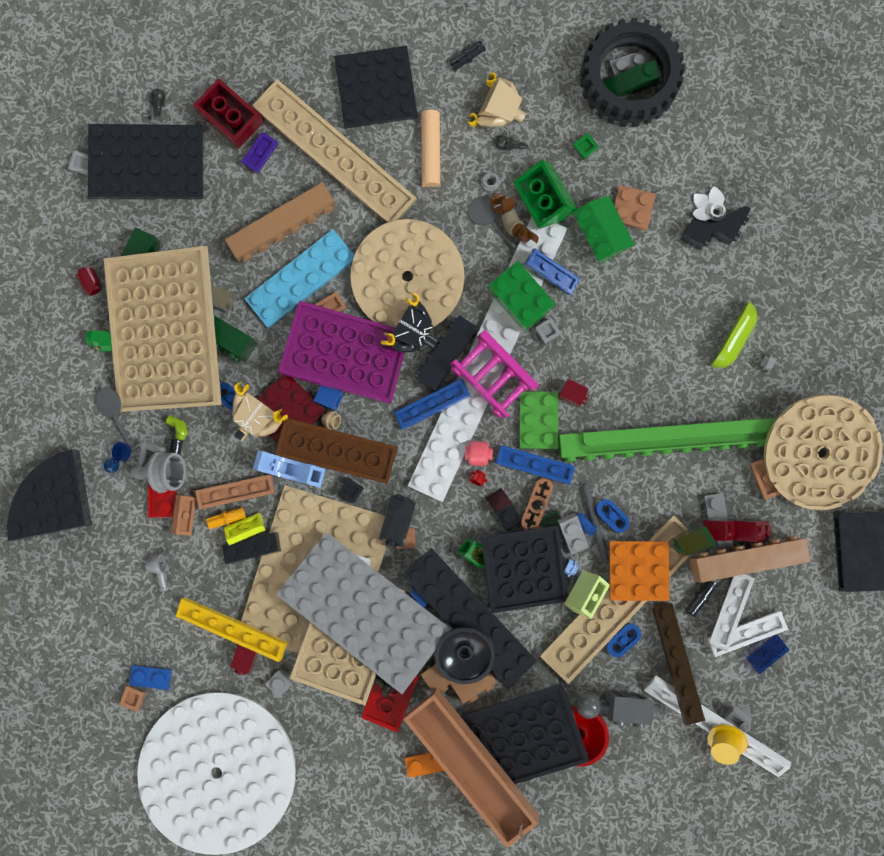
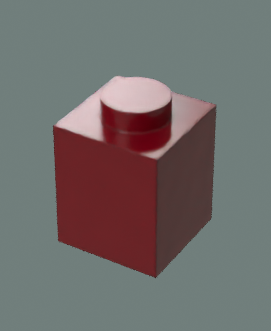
M567 379L558 398L579 408L581 404H586L590 396L587 394L589 388Z
M238 644L230 668L235 669L234 672L240 675L251 673L258 653Z

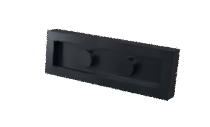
M278 532L241 540L231 545H222L225 564L228 565L281 552Z

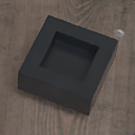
M348 477L338 494L354 504L365 488Z

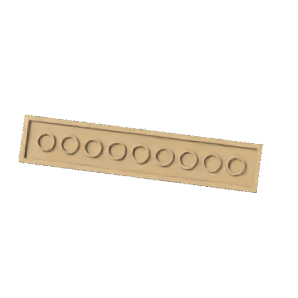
M278 79L252 105L253 109L386 223L399 220L417 200L413 194Z
M674 515L648 540L651 542H669V577L690 556L678 554L672 545L674 544L672 538L687 530ZM608 588L592 619L578 614L539 656L569 684L647 601L609 600Z

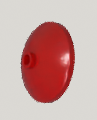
M571 706L578 728L584 733L581 737L589 757V762L577 765V767L589 766L599 761L605 754L609 744V730L600 714L595 718L587 719L578 713L576 706Z

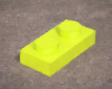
M257 513L224 527L226 541L231 545L265 531L261 514Z

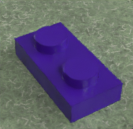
M262 132L241 161L242 164L258 174L279 145L278 141Z

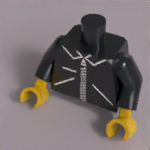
M410 292L413 296L412 300L405 298V302L411 304L412 307L408 306L392 334L384 333L388 340H381V344L389 345L400 353L419 351L422 344L433 349L438 341L437 338L429 334L433 327L431 324L432 319L426 308L419 301V296Z

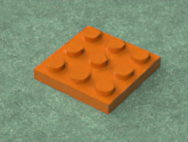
M609 541V600L670 601L669 542Z

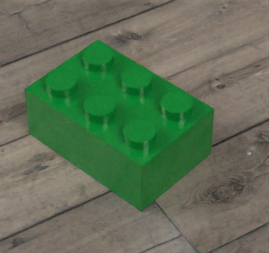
M519 261L515 262L488 285L490 294L524 333L553 310L556 305Z

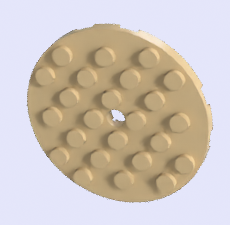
M396 220L376 228L361 242L352 262L351 286L359 307L374 322L396 328L408 306L412 307L411 304L405 302V298L413 299V296L410 294L412 292L419 296V301L426 308L432 319L431 324L435 327L445 320L458 304L464 286V266L457 247L443 231L419 220ZM410 271L413 274V279L409 282L402 279L404 272Z
M813 395L793 403L777 417L765 440L764 465L769 480L775 489L786 499L808 509H833L842 506V504L851 499H856L865 491V487L870 483L871 479L874 480L881 464L882 438L874 422L875 420L859 404L838 395ZM825 447L827 454L824 457H819L817 452Z

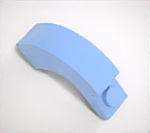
M259 450L253 466L254 470L321 488L326 470Z

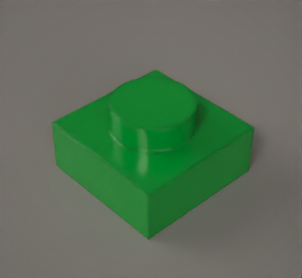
M588 133L572 146L583 160H586L599 149V145Z

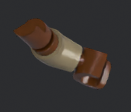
M503 193L493 195L490 198L491 207L495 213H503L501 218L506 232L523 243L532 240L537 244L539 240L538 235L526 228L515 210H512L515 205L514 197L506 199Z

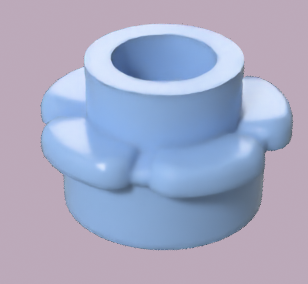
M568 559L564 565L566 577L576 574L579 568L576 565V560Z

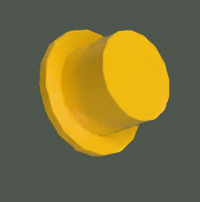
M729 724L714 726L709 730L707 736L712 757L724 765L735 764L748 746V740L744 732Z

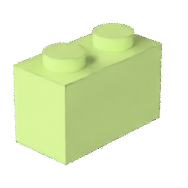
M583 570L564 604L573 612L592 619L610 585L599 575Z

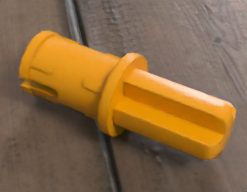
M243 507L228 512L223 511L222 514L207 518L206 523L209 529L226 524L229 526L232 522L245 519L246 515Z

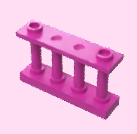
M484 330L477 336L479 344L460 363L456 359L450 363L452 366L451 370L458 377L462 376L493 408L492 412L498 418H507L509 414L505 409L524 390L534 391L539 384ZM484 349H488L492 353V358L472 377L465 368ZM497 363H502L506 367L505 372L485 390L478 382ZM515 376L519 381V385L499 404L492 395L510 377Z

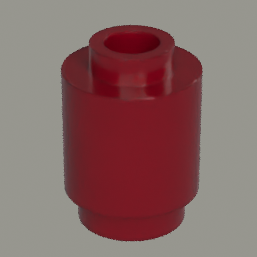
M88 266L80 268L77 271L76 278L84 293H87L88 296H93L101 292L102 284L94 269L88 268Z

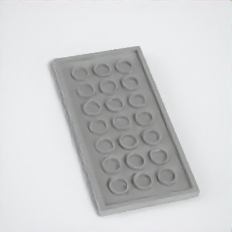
M327 532L276 594L401 694L404 693L434 653L440 638L451 630Z

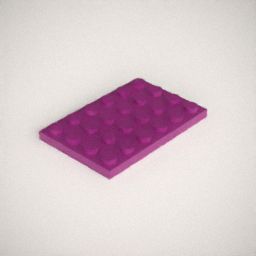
M299 300L278 374L391 405L405 353H400L389 345L381 344V340H388L384 333L392 334L395 327Z

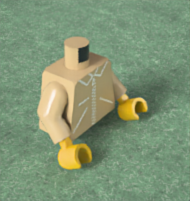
M491 72L489 77L493 80L486 79L487 86L491 88L478 115L480 117L478 118L475 113L469 114V117L475 118L473 122L467 121L468 125L475 127L479 123L480 126L502 127L512 122L513 119L521 123L526 113L519 109L522 98L518 95L513 82L500 77L497 79L496 74Z
M239 381L234 387L236 393L233 400L232 415L234 417L233 421L240 425V427L234 433V436L243 442L249 433L255 437H264L276 432L282 421L288 418V415L281 417L280 412L282 409L274 412L248 392L245 395L249 385L247 384L243 389L241 387L242 381Z

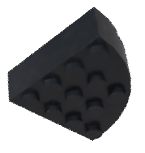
M71 449L44 460L21 482L9 509L7 521L8 541H20L92 526L80 451Z

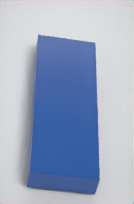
M536 248L531 250L524 263V266L568 295L573 293L580 280L579 277Z

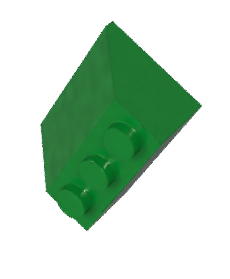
M543 159L513 182L539 229L563 221L577 209L552 163Z
M609 195L588 202L573 211L578 224L601 264L635 246Z

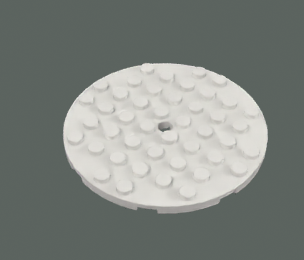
M211 692L193 696L168 710L153 726L143 744L137 774L142 804L156 828L166 838L184 849L209 855L228 854L243 850L264 838L277 825L291 801L296 780V762L293 747L279 720L258 702L229 692ZM218 767L222 770L220 778L212 775L213 768Z

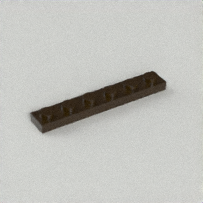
M673 604L655 606L652 608L684 726L705 721L704 713Z

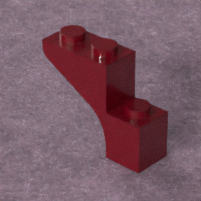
M703 520V526H706L714 541L759 542L769 540L771 536V526L769 521Z

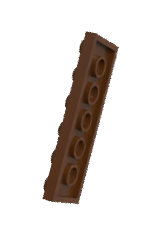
M287 418L283 423L275 455L388 484L398 447Z

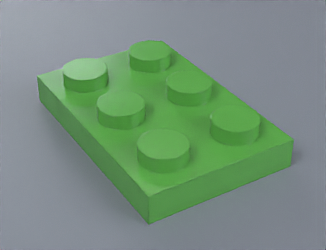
M522 392L520 394V449H558V392Z

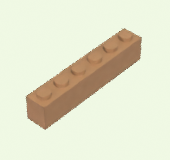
M322 182L226 238L225 241L239 263L242 261L248 262L253 258L252 255L257 252H265L269 249V245L274 242H282L286 235L297 233L301 230V226L306 223L312 224L323 213L324 215L331 213L336 206L335 202Z
M798 535L787 536L785 541H781L780 538L768 540L769 544L755 542L750 543L751 547L747 548L744 545L733 546L731 551L717 549L714 550V554L709 555L708 552L696 553V557L689 558L693 582L702 583L811 562L807 538H799Z

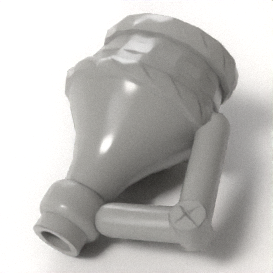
M141 441L139 444L141 449L138 465L132 468L131 475L139 480L147 479L151 488L158 493L179 489L186 477V466L183 458L177 453H167L164 447L155 445L150 441ZM148 450H149V451H152V452H155V453L151 456V458L149 459L148 464L145 465V464H146V460H147Z

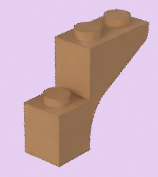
M436 663L421 672V676L432 693L436 689L444 693L449 689L448 685L451 684L463 704L465 702L472 703L478 698L477 694L483 690L485 693L495 686L494 683L496 682L494 676L489 673L476 683L457 684L446 679L438 670Z

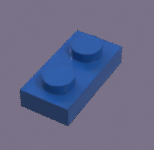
M132 665L129 685L169 690L172 669Z

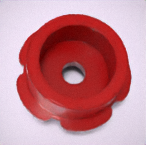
M476 470L470 473L469 481L474 485L482 487L484 483H487L484 472Z

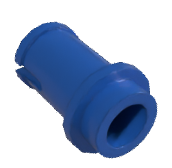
M578 513L577 516L582 530L589 537L592 536L598 527L592 524L585 514Z

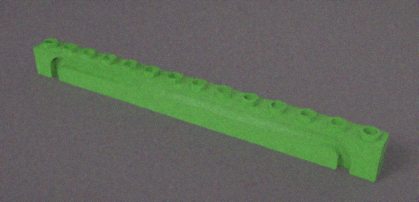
M777 418L561 434L558 436L560 459H565V462L577 461L576 458L584 457V461L596 460L595 456H603V459H612L618 454H622V458L634 457V453H641L642 456H651L656 451H660L661 455L672 454V450H680V453H689L694 448H699V452L711 451L710 447H718V450H727L733 445H737V449L749 448V444H756V447H764L767 434Z

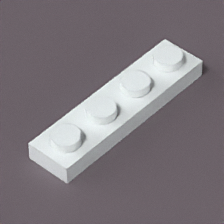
M745 574L733 576L708 644L725 651L729 650L755 578Z
M776 611L737 626L728 651L710 644L709 646L713 656L717 657L786 631L788 628L781 611Z

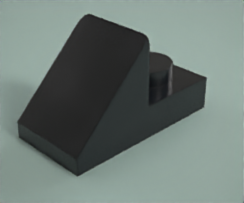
M502 488L485 498L505 530L522 521L512 505V501Z

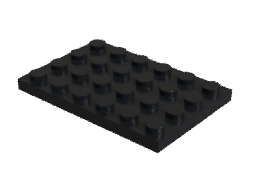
M88 124V198L204 199L203 125Z
M563 683L459 715L514 784L589 762V757Z

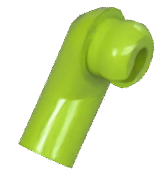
M169 415L166 424L175 428L176 439L184 440L188 435L186 423Z

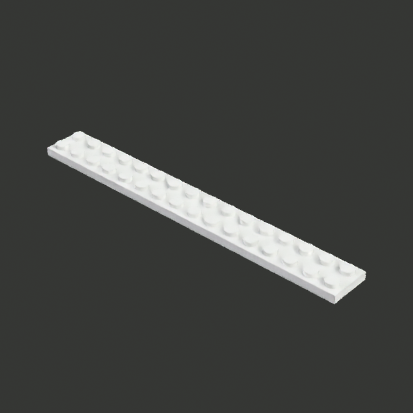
M531 217L527 228L538 235L539 240L537 244L532 240L527 243L520 241L509 267L519 261L535 281L542 286L544 278L524 266V263L533 248H536L553 260L567 228L555 223L539 229ZM494 298L477 336L486 330L511 354L521 328ZM477 336L470 352L479 344ZM484 349L465 370L473 377L492 358V353L488 349ZM497 363L478 383L487 390L500 377L505 366L502 363ZM462 376L458 377L457 380L461 378L464 380L471 397L442 410L408 484V487L441 502L444 501L466 452V445H469L488 404Z

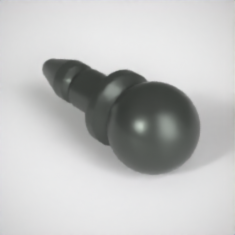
M154 89L150 97L151 104L154 106V115L158 119L161 115V107L164 106L166 95L163 90Z
M499 135L495 139V146L500 150H511V148L522 150L529 148V145L526 143L514 141L512 137L508 138L506 135Z

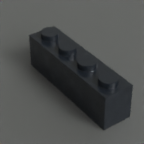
M460 315L457 319L453 318L451 320L446 335L443 333L437 341L439 344L435 350L431 349L426 357L428 361L425 365L421 364L415 373L417 375L416 380L433 392L438 390L451 371L452 366L450 363L460 358L478 331L477 326Z

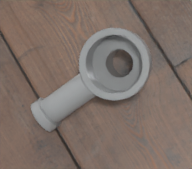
M158 554L146 560L145 568L147 572L157 574L159 591L168 590L169 586H167L165 577L167 567L164 555ZM159 561L164 563L162 567H159Z

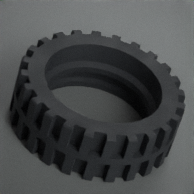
M631 18V21L626 23L625 19L619 20L616 26L613 23L608 24L605 32L600 30L596 34L595 40H591L588 50H586L580 75H582L580 87H584L582 95L584 100L589 98L588 106L590 109L596 108L598 110L597 116L602 118L605 115L609 118L608 123L613 124L615 120L621 122V127H626L627 123H632L633 127H638L641 121H644L645 125L651 123L654 117L656 119L660 118L663 112L670 108L683 83L684 77L682 75L685 71V64L681 63L684 55L683 52L678 53L677 51L680 46L678 41L672 42L670 39L672 34L669 31L664 33L661 31V25L657 23L656 27L649 24L650 20L647 19L644 20V23L637 22L638 18ZM624 46H633L646 50L657 59L663 71V80L659 90L652 97L638 101L626 100L616 96L604 85L600 76V68L605 56L613 49Z

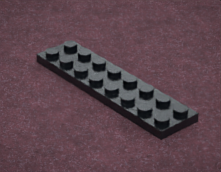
M432 548L425 552L402 574L453 629L464 626L473 627L489 637L495 651V661L491 670L508 688L537 662L532 654Z

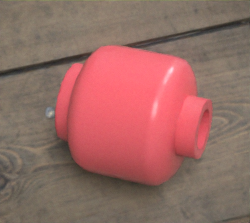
M471 441L469 445H466L465 460H468V463L473 466H486L488 460H492L493 449L489 448V444L486 441Z

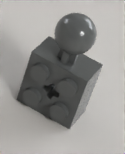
M604 690L603 701L596 694L590 692L581 694L576 701L578 713L587 719L595 718L599 713H602L609 721H613L615 725L625 726L626 723H632L633 726L645 728V725H652L654 700L643 694Z

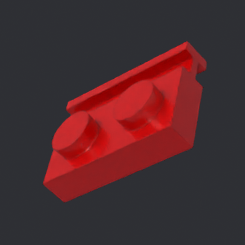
M148 483V518L173 517L177 490L158 493Z

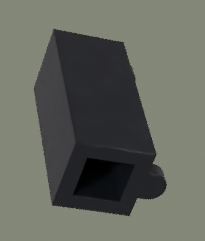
M399 494L391 495L379 539L385 543L386 547L396 549V546L404 547L416 505L409 497Z

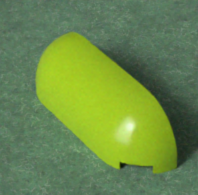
M747 301L713 359L711 367L725 368L737 359L757 323V311L751 302Z

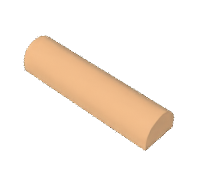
M425 110L421 113L422 187H441L440 112L437 110Z

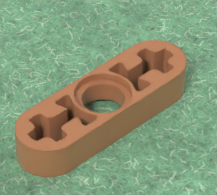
M542 478L536 482L522 518L523 529L529 528L525 521L531 519V513L535 514L533 519L535 526L531 525L530 528L539 527L553 491V485L549 479ZM545 483L549 490H545L543 497H541V488L539 486H543ZM539 500L543 503V507L540 510H534L532 503Z

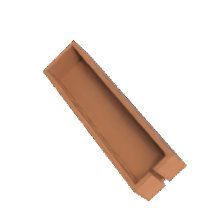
M436 689L406 714L404 721L506 848L520 839L522 833L525 835L538 825L540 816L439 689Z

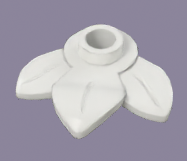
M714 186L710 190L709 195L694 194L693 201L697 209L693 212V216L700 221L709 219L719 221L725 217L724 196L718 188ZM713 210H718L719 215H715Z

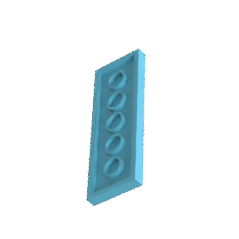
M332 229L247 296L245 300L269 329L298 306L299 300L305 301L353 262L354 254Z

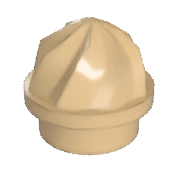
M327 411L323 414L322 424L328 429H337L341 424V416L336 411Z

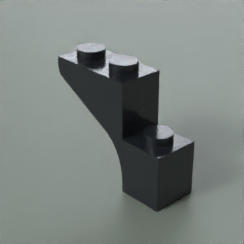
M743 206L712 224L692 219L680 240L698 250H701L703 246L707 247L713 237L727 245L732 241L736 242L742 233L739 229L742 225L745 226L750 219L748 213L751 208Z

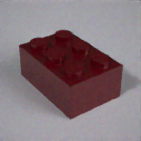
M219 78L193 104L196 112L237 149H240L264 123L261 115Z

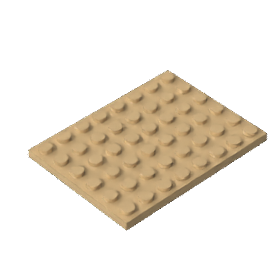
M199 246L104 258L116 392L122 403L121 412L221 405L208 247Z
M284 485L269 532H278L281 552L261 557L241 622L288 642L286 649L299 653L310 621L276 594L326 532L354 554L372 559L370 566L379 572L386 550L385 543L379 539L385 516Z

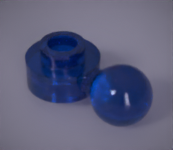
M117 442L113 446V458L107 459L103 465L106 472L115 473L119 469V461L126 462L131 456L130 445Z

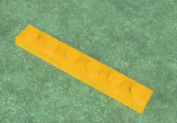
M186 597L180 601L176 617L277 662L282 660L288 642Z

